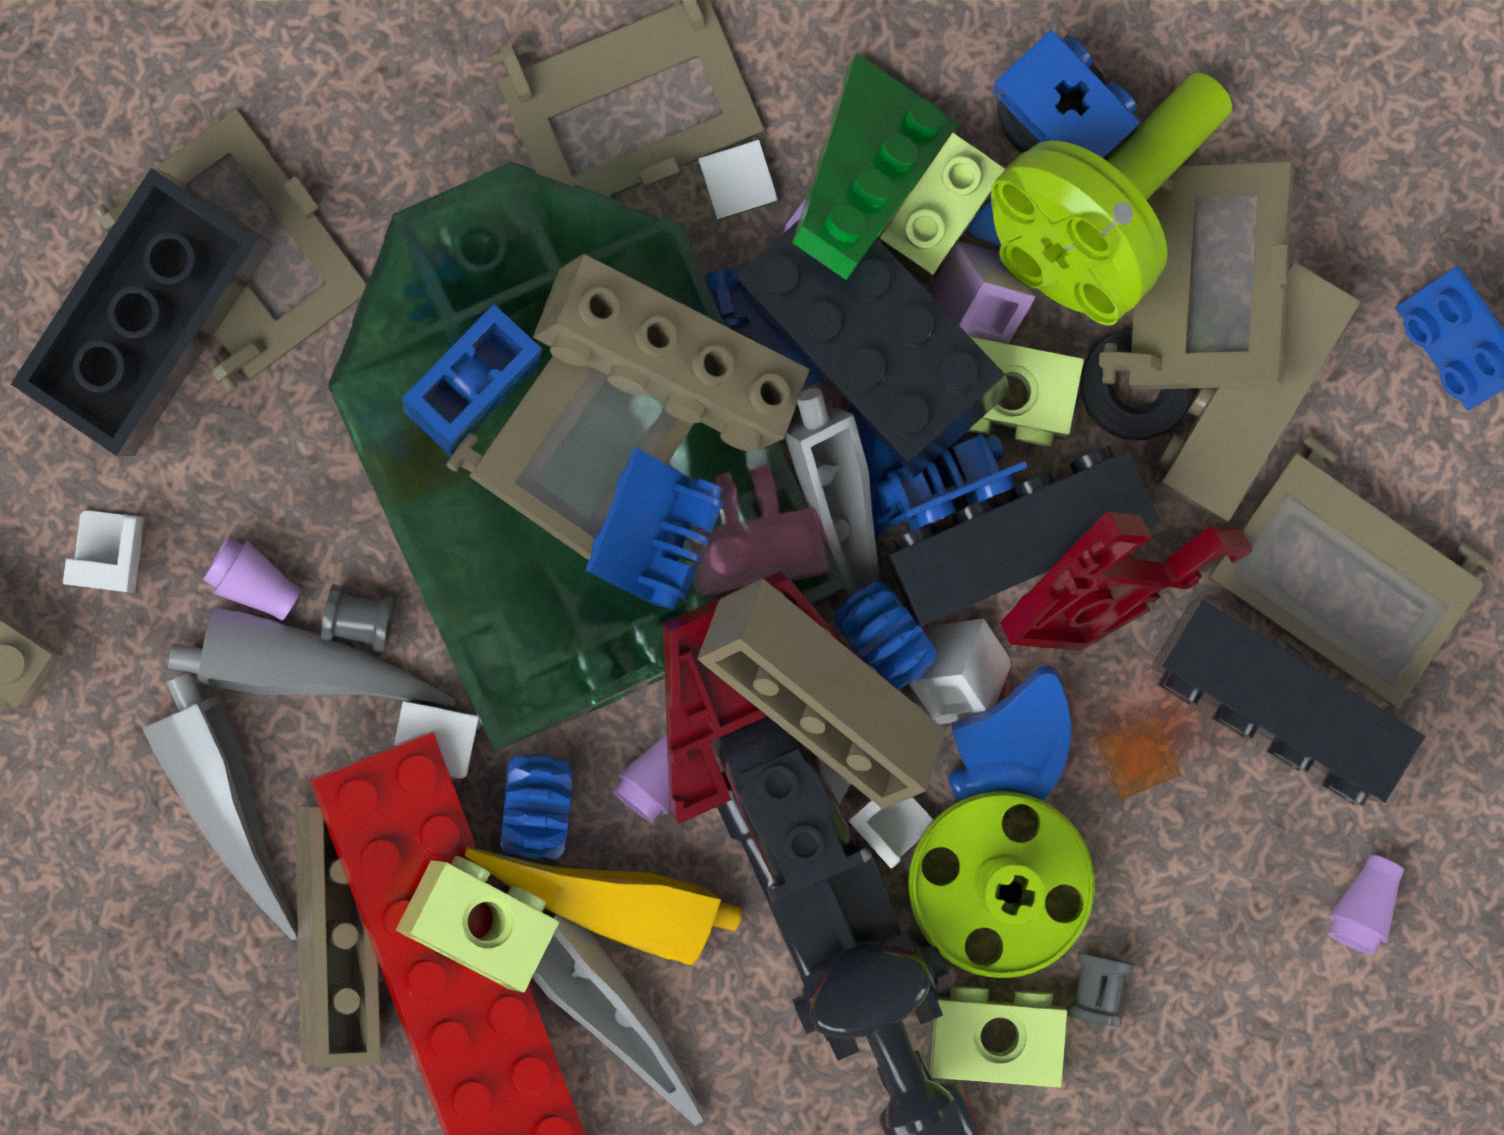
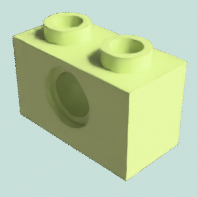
M952 133L888 225L879 241L897 260L930 282L953 249L956 241L960 239L991 194L992 184L1005 168Z
M971 337L1006 376H1014L1025 384L1028 398L1026 404L1017 410H1007L997 404L974 424L968 432L989 434L991 424L1016 428L1014 440L1052 447L1054 436L1066 438L1070 433L1084 359Z
M455 856L451 864L431 860L396 931L507 989L525 992L559 924V921L542 913L546 902L532 893L511 885L507 894L486 883L490 872L462 857ZM484 902L492 911L493 923L487 934L480 938H475L468 928V916L474 906Z
M954 985L951 986L950 997L936 996L943 1016L934 1019L930 1064V1072L933 1078L1061 1088L1067 1010L1063 1006L1052 1005L1053 994L1017 990L1014 992V1002L988 1000V988ZM994 1018H1006L1013 1022L1016 1029V1037L1013 1044L1001 1052L990 1051L981 1043V1031L984 1025Z

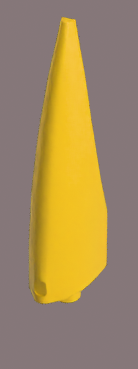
M466 847V858L489 871L492 876L509 888L513 885L541 898L546 902L544 908L596 934L668 960L672 959L683 964L693 965L702 953L712 926L736 931L741 921V907L721 902V899L707 887L648 871L622 872L552 866Z

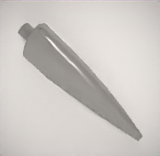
M810 388L797 394L798 406L794 410L785 438L812 519L832 566L847 596H850L859 588L863 589L874 581L880 582L871 506L869 470L854 415L839 408L825 405L821 389Z
M212 607L203 649L172 644L169 656L168 669L197 673L199 684L202 686L256 695L357 694L453 709L456 701L455 698L413 674L360 649L336 640H322L320 634L244 612L224 610L219 607Z
M190 672L166 682L179 712L142 728L156 758L191 817L222 862L252 899L292 941L298 939L297 922L262 836L246 772L243 750L219 695L216 694L202 701Z
M548 911L546 915L559 921V924L532 976L533 980L553 1002L605 1044L693 1125L696 1126L703 1122L705 1118L660 1031L592 931Z

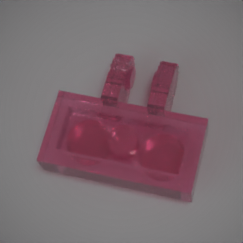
M769 465L754 468L753 486L755 495L759 499L762 518L740 522L735 482L731 480L730 473L714 476L715 485L723 488L718 499L724 502L722 509H720L723 526L713 527L712 532L704 530L694 531L710 539L707 546L689 541L690 551L702 557L700 564L693 562L694 568L697 569L695 575L701 599L732 593L780 571L790 581L828 573L829 566L817 510L813 507L779 514L776 489Z

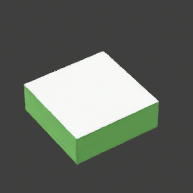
M759 140L698 158L717 221L778 203Z

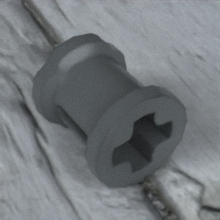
M332 584L325 606L321 639L332 641L335 636L371 643L373 644L374 651L385 652L395 612L396 597L385 595L381 601L345 593L343 586Z
M1078 952L1076 962L1082 968L1074 1004L1067 1005L1066 1007L1067 1016L1092 1023L1121 1027L1123 1017L1118 1014L1124 981L1126 975L1133 974L1135 964ZM1104 976L1099 1001L1096 1003L1101 977Z

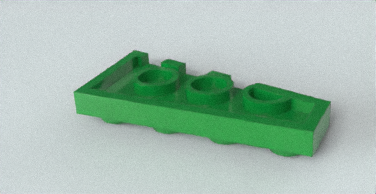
M858 53L853 57L842 82L844 86L841 96L834 107L828 138L822 146L817 162L819 164L814 181L809 187L792 242L845 280L848 279L904 204L951 134H955L961 125L943 113L936 105L926 101Z

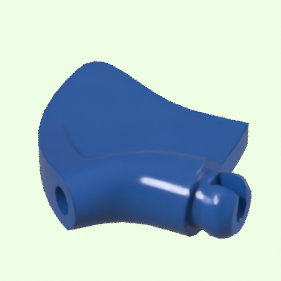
M1044 665L1038 668L1009 696L987 711L951 722L957 748L966 766L952 770L949 775L950 786L957 800L995 791L1017 792L1044 800L1059 781L1070 749L1071 720L1064 686L1054 667Z

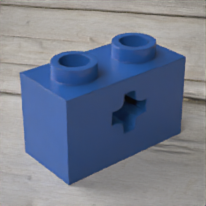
M1052 29L997 79L991 90L1040 143L1044 141L1072 143L1097 154L1103 159L1128 138L1140 124L1133 115L1138 107L1128 93L1114 81L1105 86L1088 68L1094 61L1086 49L1069 34L1061 40ZM1058 89L1066 95L1072 94L1075 90L1082 94L1084 98L1079 105L1082 116L1073 109L1067 111L1064 115L1057 110L1056 106L1061 98L1057 92Z
M493 304L403 396L404 413L452 456L467 433L473 434L540 365L542 348Z

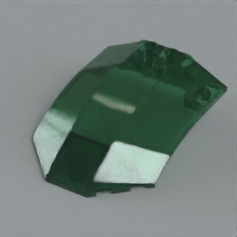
M512 161L392 215L384 236V243L373 272L368 278L346 343L328 384L394 537L494 751L599 710L664 680V622L780 571L790 579L812 606L847 587L778 442L758 451L740 450L725 443L720 437L721 432L699 422L694 423L667 463V465L696 481L702 479L723 488L718 500L724 502L712 532L692 526L690 528L691 531L701 534L710 540L707 546L685 540L683 549L701 556L702 560L700 564L678 558V562L692 566L697 570L689 587L686 600L679 599L675 610L661 605L659 607L585 571L589 562L588 559L470 478L469 476L472 472L462 467L457 472L449 469L446 464L451 456L404 413L403 396L495 304L542 348L540 365L473 433L478 438V442L473 450L483 456L553 356L550 352L551 347L534 339L533 336L560 268L582 254L725 326L687 235L685 224L667 217L660 219L622 205L620 200L576 184L572 187L536 174V170ZM606 378L536 480V483L590 519L628 463L633 448H638L664 410L665 404L646 394L634 395L623 392L612 386Z

